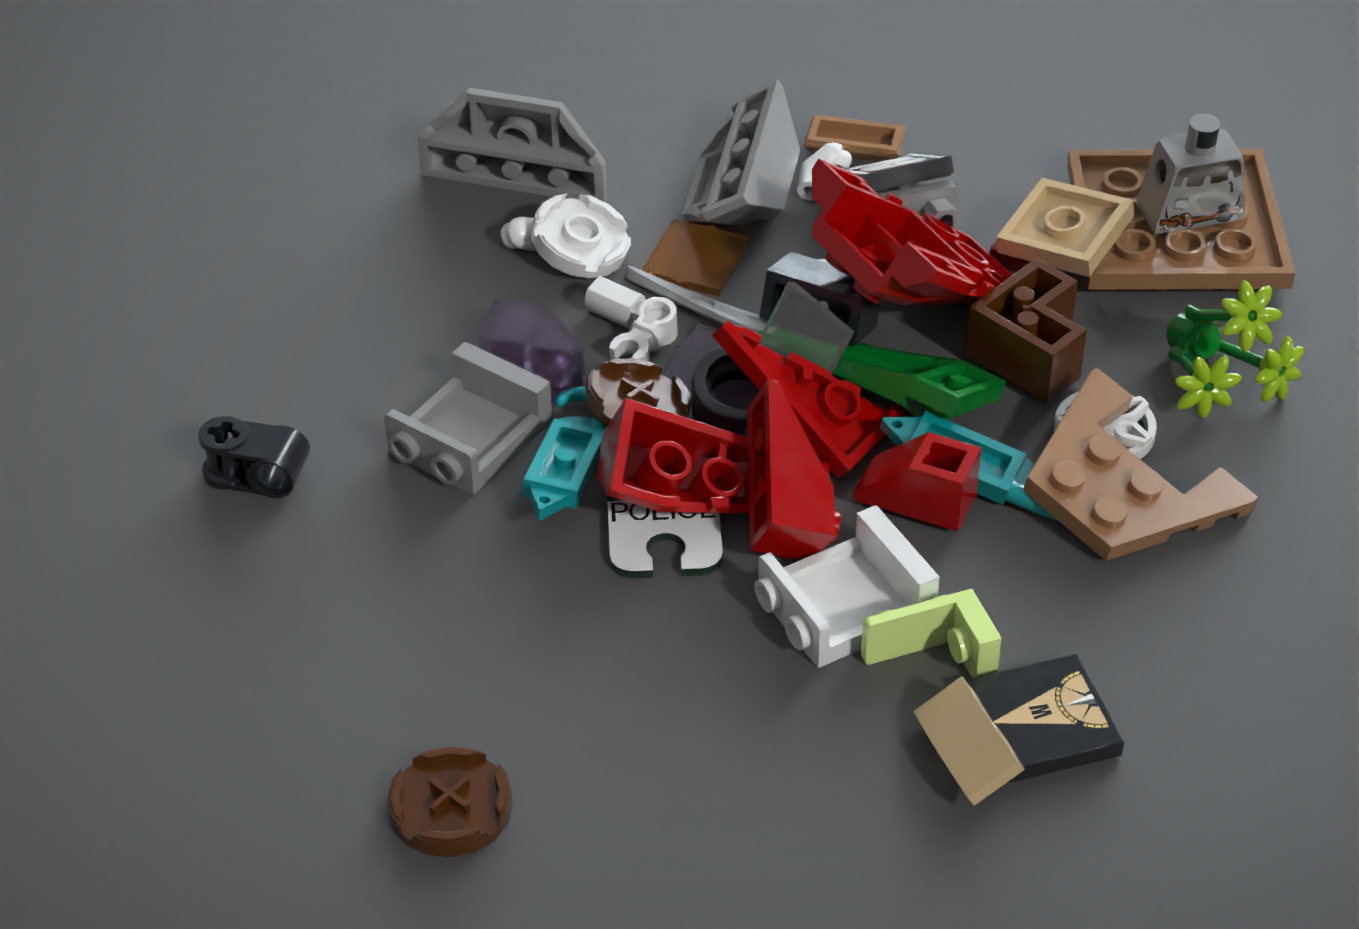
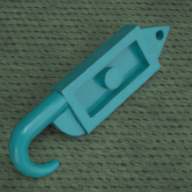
M585 387L570 388L560 393L555 400V405L558 408H562L572 401L584 402ZM567 416L559 419L554 418L523 479L522 497L529 498L538 520H543L565 507L576 509L599 460L603 432L607 428L594 416L592 418Z
M925 411L922 417H883L880 429L896 446L931 432L982 447L977 494L1002 505L1007 501L1044 518L1057 520L1023 491L1027 477L1034 467L1033 462L1026 458V453Z

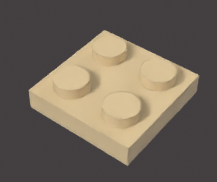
M1041 178L996 236L997 252L1027 261H1033L1035 258H1038L1054 268L1090 277L1134 217L1133 200Z

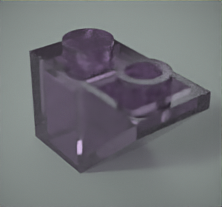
M495 297L478 337L479 348L550 381V387L567 390L575 387H585L584 345L546 304Z

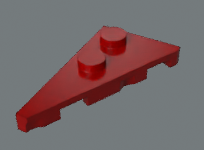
M728 320L712 334L713 338L759 390H761L768 379L779 381L817 456L823 462L830 464V471L837 479L850 471L886 435L880 429L883 417H904L906 415L901 408L893 404L883 409L860 397L861 387L847 380L835 378L828 370L794 352L784 357L761 345L762 335L744 326H736Z

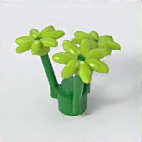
M1242 280L1239 284L1238 292L1240 301L1229 298L1222 299L1221 304L1224 309H1201L1190 304L1186 307L1185 312L1176 315L1170 322L1166 336L1171 347L1168 357L1180 363L1190 375L1180 376L1175 379L1178 387L1188 390L1177 402L1179 409L1185 410L1197 404V415L1204 419L1211 411L1212 400L1221 406H1231L1232 400L1225 389L1239 384L1242 377L1238 373L1225 374L1229 365V358L1226 355L1221 356L1209 368L1204 359L1212 357L1217 351L1259 368L1260 373L1255 377V381L1258 384H1265L1260 396L1262 402L1269 401L1274 395H1276L1277 399L1284 400L1289 390L1288 380L1296 381L1302 377L1301 371L1294 366L1301 360L1304 348L1301 346L1293 348V340L1289 336L1283 339L1278 353L1273 349H1267L1265 356L1262 357L1248 351L1254 343L1255 336L1264 344L1272 343V332L1265 323L1279 320L1283 315L1278 309L1266 307L1272 296L1271 286H1263L1254 295L1250 283ZM1212 321H1227L1221 330L1223 335L1229 336L1240 332V347L1222 340L1218 327Z

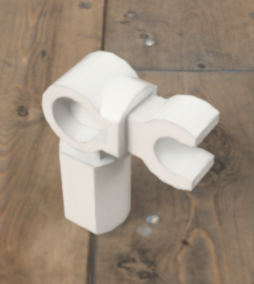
M600 275L587 288L584 304L588 311L629 329L628 333H622L611 341L609 346L610 360L621 359L626 354H634L632 359L650 362L649 353L651 351L656 352L661 346L675 341L678 336L677 310L674 302L664 297L646 299L644 295Z

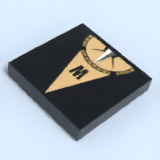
M1077 654L966 679L991 720L1005 736L1025 769L1008 781V783L1122 756L1124 740Z

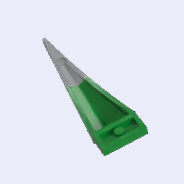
M627 266L625 279L720 325L729 320L736 326H744L762 335L761 345L784 356L794 352L828 370L835 378L847 380L861 387V393L888 406L893 404L911 417H922L925 411L944 419H952L960 414L976 410L979 407L1000 400L1006 384V380L961 359L907 352L861 342L854 347L760 318V315L716 301L635 267Z

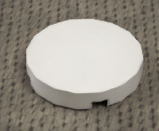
M567 194L555 195L541 204L531 226V240L538 254L552 267L568 275L583 278H596L599 275L602 277L607 276L621 267L631 246V236L628 237L626 232L628 225L623 216L613 207L593 196L582 194L579 195L578 199H566Z

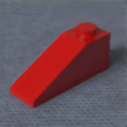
M768 379L747 408L750 551L765 554L770 552L772 555L802 560L823 551L829 543L831 544L835 541L840 528V514L837 510H834V487L779 381Z

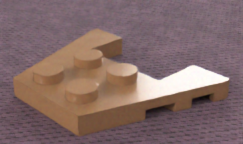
M1097 367L1090 372L1028 475L1023 491L1105 561L1166 542L1170 534L1192 528L1197 532L1213 527L1216 519L1232 514L1236 519L1247 516L1253 511L1259 498L1221 467L1186 494H1182L1159 473L1151 469L1103 429L1128 411L1133 396Z

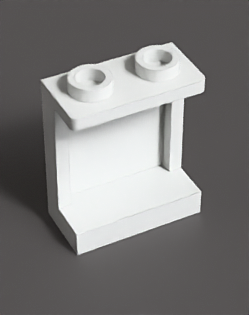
M875 505L857 513L856 537L785 567H782L770 552L759 556L758 580L755 581L754 589L762 608L768 613L773 612L784 625L788 639L794 648L799 651L804 650L817 668H820L861 650L862 627L865 618L885 610H895L937 597L940 577L879 507Z

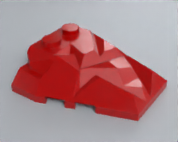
M818 159L813 166L812 198L823 210L812 226V237L827 251L824 257L825 260L842 273L851 274L856 279L853 284L854 289L868 300L879 303L883 298L902 306L913 303L930 306L962 302L964 304H974L1013 275L973 237L926 212L921 216L917 212L902 206L903 201L889 192L885 198H882L866 183L865 179L822 159Z

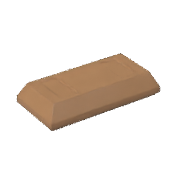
M812 115L804 147L814 154L827 143H838L842 145V150H846L851 154L853 159L880 161L900 155L906 126Z

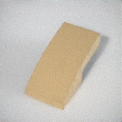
M963 676L913 711L945 765L974 806L1025 770L1009 742L993 723L975 691Z

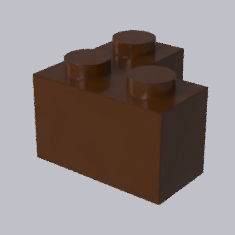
M1035 258L969 307L965 354L1042 401L1050 402L1081 377L1087 330L1072 322L1078 281L1044 261Z

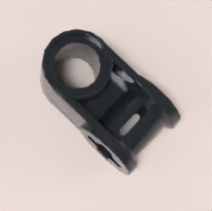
M220 416L208 420L200 427L198 434L200 445L206 450L207 459L203 463L202 468L205 482L218 489H234L258 493L270 498H282L288 496L293 491L310 451L308 440L295 428L286 425L274 426L244 421L232 416ZM228 432L232 433L233 438L228 437ZM218 467L223 468L222 474L219 472Z

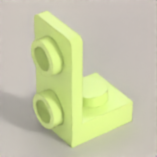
M968 589L950 595H940L931 600L895 610H885L865 618L862 627L861 656L865 663L870 665L948 643L954 660L957 663L963 662L971 677L975 678L998 672L1002 638L973 589Z

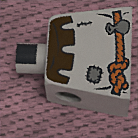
M1209 114L1194 115L1189 120L1187 134L1162 137L1156 142L1136 203L1154 234L1244 220L1243 156L1228 132L1220 129V121L1216 117Z

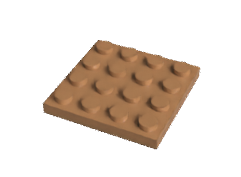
M1154 149L1068 150L1067 170L1071 185L1131 199L1134 204V217L1090 277L1086 276L1088 290L1164 291L1169 289H1239V284L1242 280H1246L1253 289L1260 290L1263 286H1271L1272 289H1292L1295 271L1262 149H1239L1244 160V220L1159 234L1153 233L1136 204Z

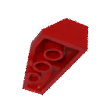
M625 398L603 432L596 478L607 496L658 512L749 513L748 437ZM820 461L829 477L830 464Z

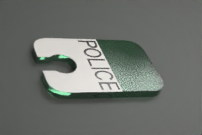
M607 496L610 565L617 575L633 579L653 578V561L647 550L652 544L664 540L674 541L685 550L681 556V576L707 575L713 573L721 566L723 549L719 513L658 512Z

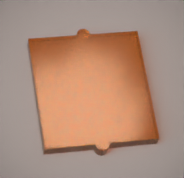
M673 219L642 268V271L683 288L719 297L750 245V237L716 229V226L713 224L703 226Z

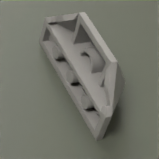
M778 79L742 94L735 100L731 107L734 113L718 127L700 156L682 212V216L687 222L745 226L759 219L769 220L784 210L800 147L785 92Z
M468 88L425 126L417 136L420 170L423 176L549 197L567 194L566 199H578L579 195L582 194L593 196L605 203L607 201L606 161L563 102Z

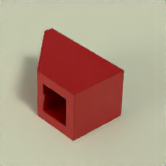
M927 432L874 456L854 490L853 500L872 506L877 505L885 510L959 531L977 496L982 447Z

